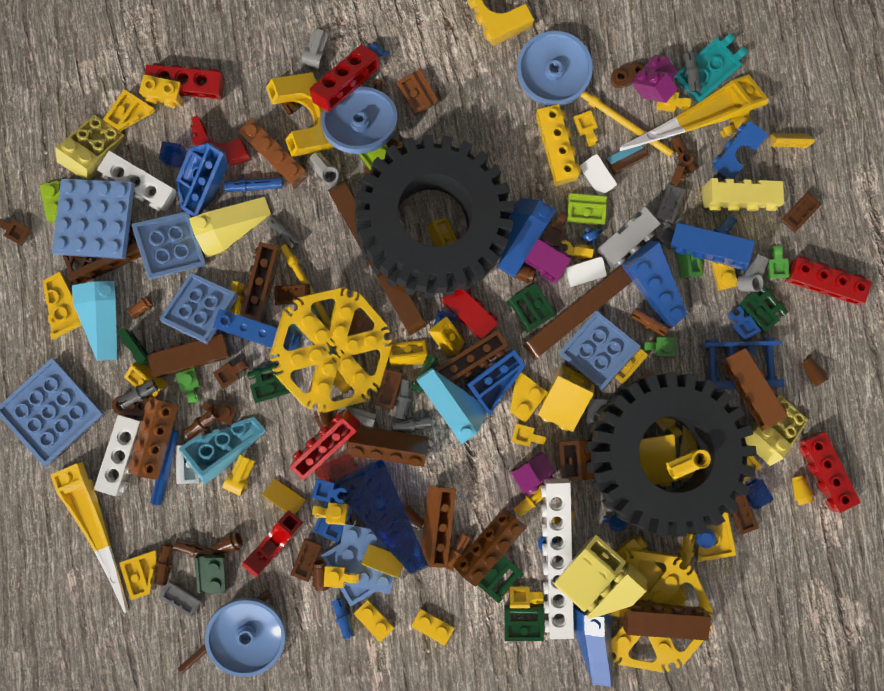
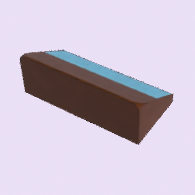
M640 145L619 151L605 159L615 175L647 159L649 154Z

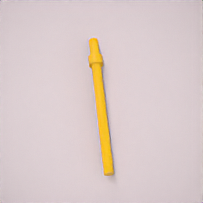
M585 91L580 96L589 102L588 105L598 108L639 137L647 133L601 102L600 98L596 95L592 96ZM659 140L649 143L669 157L674 152V150Z
M287 244L282 245L280 248L287 258L286 262L294 270L300 283L310 284L299 266L300 262L296 255H293ZM310 285V294H314L315 292ZM320 301L314 302L313 305L328 329L330 322L328 314Z

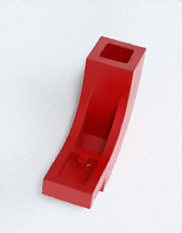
M199 116L191 118L193 125L190 126L195 135L191 140L195 146L206 143L213 144L226 153L228 165H237L251 160L241 138L228 143H216L210 140Z
M288 510L259 546L246 558L242 566L257 578L290 541L303 522Z

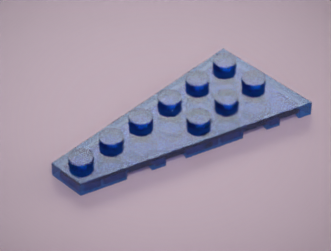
M379 460L332 481V483L337 484L336 489L345 488L348 490V493L341 492L340 496L346 500V503L411 575L429 567L383 460Z

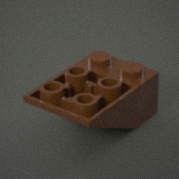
M592 440L557 442L560 479H569V481L595 479L594 473H589L586 463L591 462V452H586V442Z

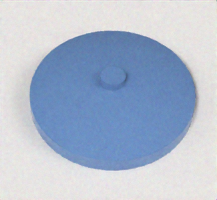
M547 31L531 38L522 48L517 62V78L521 88L532 100L546 106L557 104L563 106L578 99L587 89L593 72L592 59L587 47L577 37L562 31Z
M358 87L331 112L322 111V130L328 142L341 151L353 154L372 152L383 147L394 136L398 125L397 110L393 101L383 92L374 88Z
M238 598L223 604L210 618L205 633V647L211 661L222 671L239 677L255 676L271 668L281 656L285 644V627L279 613L268 603L255 598Z

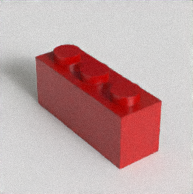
M459 289L453 295L443 297L441 302L480 341L498 326L496 322L498 318L491 311L487 313L483 309L484 304L478 298L474 300L469 295L471 293L469 289L466 291Z

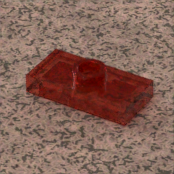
M347 454L315 469L318 479L328 482L336 481L357 471L352 456Z

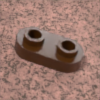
M635 62L615 69L610 77L612 86L621 89L632 85L631 82L637 74L635 69L642 70L645 64ZM618 75H622L624 79H619Z
M122 396L116 397L112 402V409L118 415L144 416L145 410H142L140 405L142 403L146 405L149 398L144 397V400L141 402L137 401L125 409L120 406L123 402H118V398Z

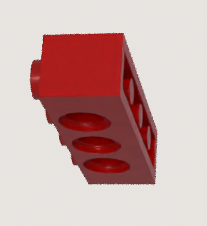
M362 44L358 46L330 72H327L323 78L313 84L309 89L312 102L328 113L331 112L380 68L378 54Z
M160 63L146 64L145 75L158 78L170 76L168 80L180 82V96L222 100L225 78L217 69H208L207 71L201 70L198 67L187 69L179 65L168 67ZM183 78H188L186 83H181ZM202 80H207L206 84L199 85Z

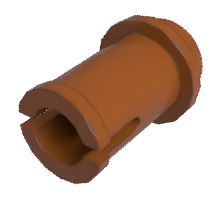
M147 296L141 297L140 301L127 311L131 317L133 316V319H136L147 309L151 310L153 303Z

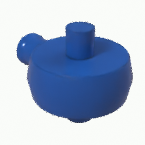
M377 42L367 45V48L377 53L378 57H388L389 51L383 50L381 46L377 45Z
M589 227L585 228L586 233L581 235L582 241L584 243L588 241L591 244L596 243L594 239L602 233V229L600 227L590 230Z
M617 514L611 517H603V522L609 523L610 528L615 532H621L627 527V522L617 518Z

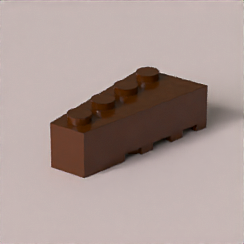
M637 600L633 606L620 610L619 621L627 635L709 641L711 616L702 607L694 606L691 608Z

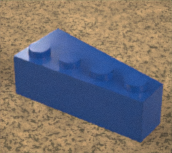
M677 223L671 242V249L677 254L685 255L686 253L693 255L697 259H706L714 263L746 271L755 241Z
M649 241L621 264L664 324L674 327L688 315L659 242Z

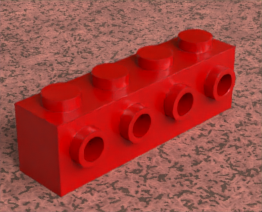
M804 256L791 261L789 278L785 280V282L857 306L866 303L872 281L866 280V277L863 275H851L847 273V270L841 268L833 269L828 264L822 262L814 263L811 262L810 258Z
M347 409L342 414L338 412L332 418V423L329 426L325 424L319 430V435L316 438L311 437L306 442V447L303 450L298 449L292 456L293 461L289 468L303 481L357 432L361 422Z
M817 432L798 441L800 445L799 451L803 457H806L809 463L808 469L811 474L815 475L818 481L816 482L817 487L826 497L825 503L827 507L833 512L841 513L860 504L861 502L826 432Z

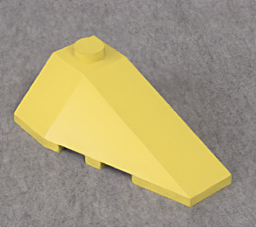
M261 197L209 211L189 218L195 237L206 258L225 252L233 243L243 238L247 232L257 227L272 214L266 198Z

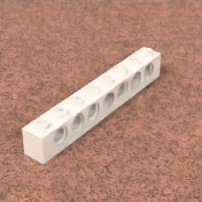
M544 479V485H541V496L545 497V505L541 506L542 517H545V524H542V536H546V543L542 544L543 556H546V563H543V574L547 575V582H543L544 594H547V601H544V613L548 614V620H544L545 632H548L550 639H574L573 601L554 585L555 581L553 580V577L561 575L572 561L571 486L569 479ZM560 497L561 500L558 504H551L552 498ZM554 517H561V521L559 523H551V520ZM555 536L562 537L558 543H553L552 539ZM559 555L562 557L559 562L552 561L554 556ZM557 594L563 595L560 600H554L553 597ZM558 613L563 614L562 618L560 619L554 618V616Z

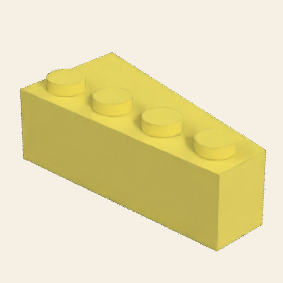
M711 178L702 187L703 209H709V212H719L721 209H728L729 212L740 211V209L758 211L759 208H766V211L778 210L784 204L783 181L760 180L753 184L751 180L734 183V179H725V181L718 182V178Z

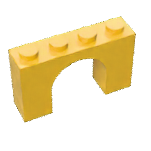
M467 0L470 9H474L476 13L477 23L482 25L485 30L483 33L486 40L490 41L492 46L533 27L534 19L526 4L507 13H494L484 5L482 0Z
M313 72L272 78L266 86L272 105L298 102L304 105L312 114L313 127L291 131L285 139L291 157L330 150L334 147L328 142L322 130L321 114L323 109L314 104L311 99L309 89L318 82Z

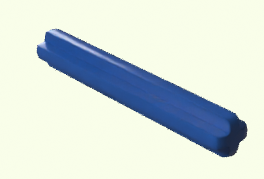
M175 430L171 431L158 480H155L150 501L152 505L159 506L163 501L179 432Z

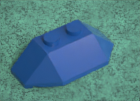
M211 143L189 148L176 179L178 195L181 201L180 207L193 217L200 215L215 198L228 168L226 153Z

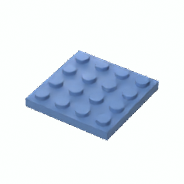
M61 179L52 254L126 259L135 184L121 181Z
M51 358L0 404V418L44 467H48L105 415L55 358Z

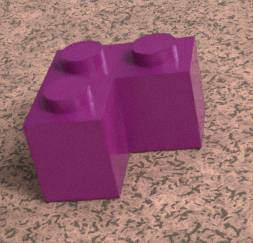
M654 55L648 60L646 66L636 74L631 83L643 99L667 103L678 90L672 81L678 72L667 56Z
M538 239L524 262L540 271V276L556 284L571 259L568 258L569 255L563 250L559 249L557 251L552 248L550 242Z
M540 452L509 473L523 494L527 493L530 495L539 489L538 485L541 484V481L544 483V479H552V474L555 473V470L545 454Z

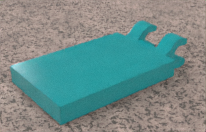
M732 33L728 34L722 41L718 38L714 39L695 56L697 68L700 70L698 75L702 90L696 92L695 88L694 93L689 92L688 79L684 73L686 71L685 66L675 75L674 78L697 103L704 100L742 66L740 60L749 51L744 46L735 54L730 51L728 46L736 39Z

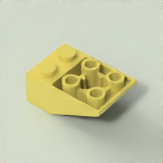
M93 115L56 147L57 162L83 180H91L99 172L97 169L108 151L113 153L125 135L96 115Z
M781 394L776 398L785 406L788 417L764 431H761L755 421L751 425L753 435L745 437L746 444L748 446H756V453L770 466L785 458L809 421Z
M595 535L584 544L555 581L554 585L585 612L626 564V561Z
M630 563L625 567L623 566L612 582L587 609L586 618L592 619L633 606L646 592L647 578Z

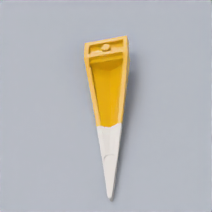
M749 74L730 81L673 119L622 145L620 151L748 114L750 110L766 105L768 98Z
M83 462L76 463L51 474L56 493L94 550L125 613L128 612V604L92 480L88 479Z

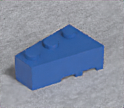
M509 349L505 354L467 380L465 384L486 413L491 415L494 408L502 400L506 391L512 386L526 365L515 350Z

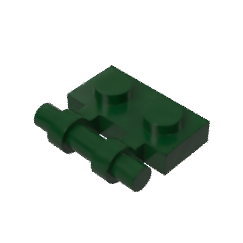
M763 284L760 296L756 292H752L738 305L743 308L748 316L752 317L762 332L766 333L780 321L776 313L779 312L783 317L788 311L784 307L785 304L782 301H778L772 294L773 291ZM765 299L773 306L771 309L764 302Z
M270 363V366L264 368L257 367L254 368V371L247 372L249 380L256 378L257 383L250 385L255 404L291 393L274 375L279 372H275L272 369L278 367L279 363ZM273 374L274 378L263 380L264 375Z

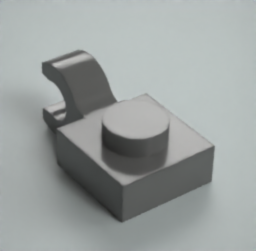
M680 215L673 225L666 223L655 239L670 250L677 223L684 224L686 219Z

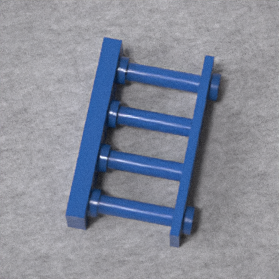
M219 309L213 328L222 330V332L272 348L278 329ZM287 331L283 344L284 349L287 351L296 349L300 337Z
M775 337L763 338V341L718 343L717 339L706 340V343L700 344V348H708L710 377L708 380L716 384L714 390L736 389L729 377L727 381H720V378L717 377L716 348H727V355L729 357L735 354V347H746L748 353L750 352L755 359L754 347L765 346L767 364L765 380L773 388L785 387L784 379H777V376H775L773 346L781 345L782 341H775Z

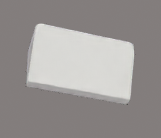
M598 154L593 155L580 165V169L598 196L605 195L617 186V183Z
M603 257L572 265L565 269L570 287L607 276Z
M176 445L177 484L200 483L199 477L179 450L183 445Z

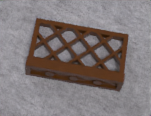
M132 220L130 221L129 230L131 233L129 232V236L134 238L135 243L127 246L126 259L98 258L92 262L89 260L90 257L81 258L78 256L62 255L69 272L67 274L69 280L76 285L83 284L141 258L132 229ZM75 259L83 261L80 268L73 269L72 265Z

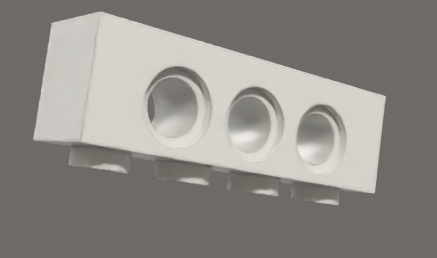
M108 151L97 169L102 173L101 177L106 181L134 183L140 179V184L134 188V197L142 202L144 200L149 201V206L157 211L162 209L167 212L178 194L172 187L111 151ZM124 170L123 176L118 177V173ZM152 189H156L154 196L149 195Z
M125 415L117 416L94 490L112 496H121L126 492L128 482L126 481L128 475H130L128 473V465L134 453V443L138 438L139 426L142 420ZM127 432L131 434L129 442H126L124 438ZM120 451L125 453L123 461L118 457ZM115 469L119 472L117 480L112 475Z

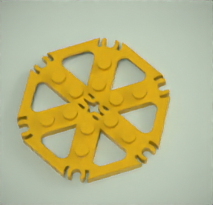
M336 288L297 297L300 301L294 299L293 302L296 304V309L292 310L287 306L285 308L286 311L282 312L270 352L271 356L278 354V357L270 358V361L279 362V366L272 370L280 373L274 375L305 408L312 410L313 405L317 403L318 412L326 413L365 402L366 400L363 397L370 399L371 397L367 394V391L371 389L376 392V387L380 388L392 345L384 346L392 342L391 339H384V334L390 332L388 329H382L388 327L387 324L360 293L352 291L351 296L348 297L347 288ZM332 298L336 302L327 329L311 311V305L314 302ZM362 308L374 322V328L348 335L355 310ZM291 324H295L311 341L312 345L288 351L285 350L283 344L288 327ZM328 345H330V346H332V347H334V346L336 347V348L334 349V351L336 352V355H335V354H332V353H330V354L328 353V352L330 351ZM377 349L380 352L378 366L375 374L369 376L352 355ZM316 365L309 392L303 393L291 380L290 374L294 370ZM338 371L355 392L352 397L332 401L330 393Z
M630 548V551L628 549L625 550L627 557L624 559L626 561L624 567L630 563L642 573L638 563L646 560L663 563L667 568L651 589L647 585L646 592L638 600H650L651 602L692 608L694 606L668 603L680 586L688 582L693 586L700 601L698 607L704 608L713 618V608L694 567L689 572L691 570L690 563L685 568H682L680 563L683 561V558L679 557L676 563H674L678 555ZM620 610L611 612V615L619 617ZM621 626L611 638L612 652L616 654L613 662L616 663L622 657L618 665L665 673V669L667 672L670 671L669 663L671 662L675 663L677 668H680V659L682 665H684L704 640H692L685 650L678 651L672 638L648 637L656 653V660L633 659L629 656V651L641 636L627 635Z

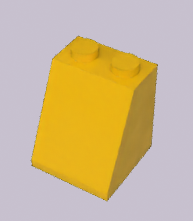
M561 364L540 406L538 415L546 422L557 424L562 430L573 432L594 394L595 384L580 372Z
M674 434L642 438L639 447V459L645 475L654 485L660 484L661 487L671 486L673 481H678V478L674 480L671 477L666 465L667 462L676 459Z

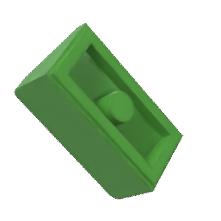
M676 253L680 278L703 276L701 259L686 253L685 255Z

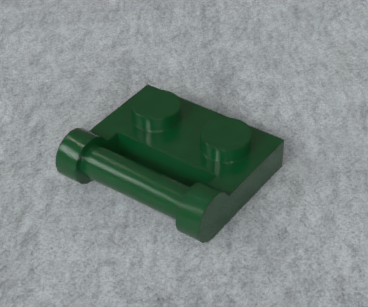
M536 283L506 301L509 306H512L523 323L526 333L556 316ZM520 299H523L536 320L535 322L531 323L518 303Z
M427 354L421 368L422 370L417 378L431 368L434 369L438 358ZM415 379L410 389L422 395L424 390Z
M503 555L480 581L478 586L497 603H500L503 599L502 596L524 573ZM509 569L513 571L496 592L492 590Z
M504 604V641H544L543 604L530 606V608H510V604ZM510 614H537V620H510Z

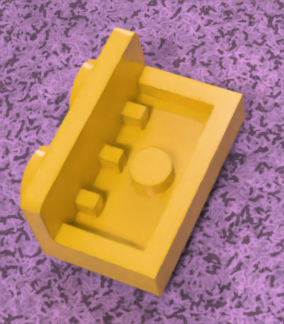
M143 75L139 93L146 99V102L151 104L160 102L170 108H175V106L182 107L183 99L179 95L180 82Z

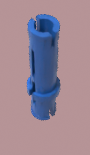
M281 176L259 179L241 178V180H225L224 188L226 193L283 189V181Z

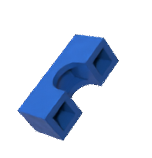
M748 121L746 124L742 123L736 130L738 135L734 140L729 139L723 147L726 149L722 156L718 154L712 162L714 166L711 170L724 179H734L743 168V165L736 159L737 149L744 146L755 151L768 135V133L751 121Z

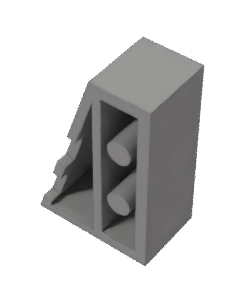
M644 207L626 225L600 246L596 252L603 257V260L610 268L614 265L619 267L627 260L624 256L629 252L631 254L635 253L640 248L638 244L641 241L647 242L655 235L653 231L661 223Z

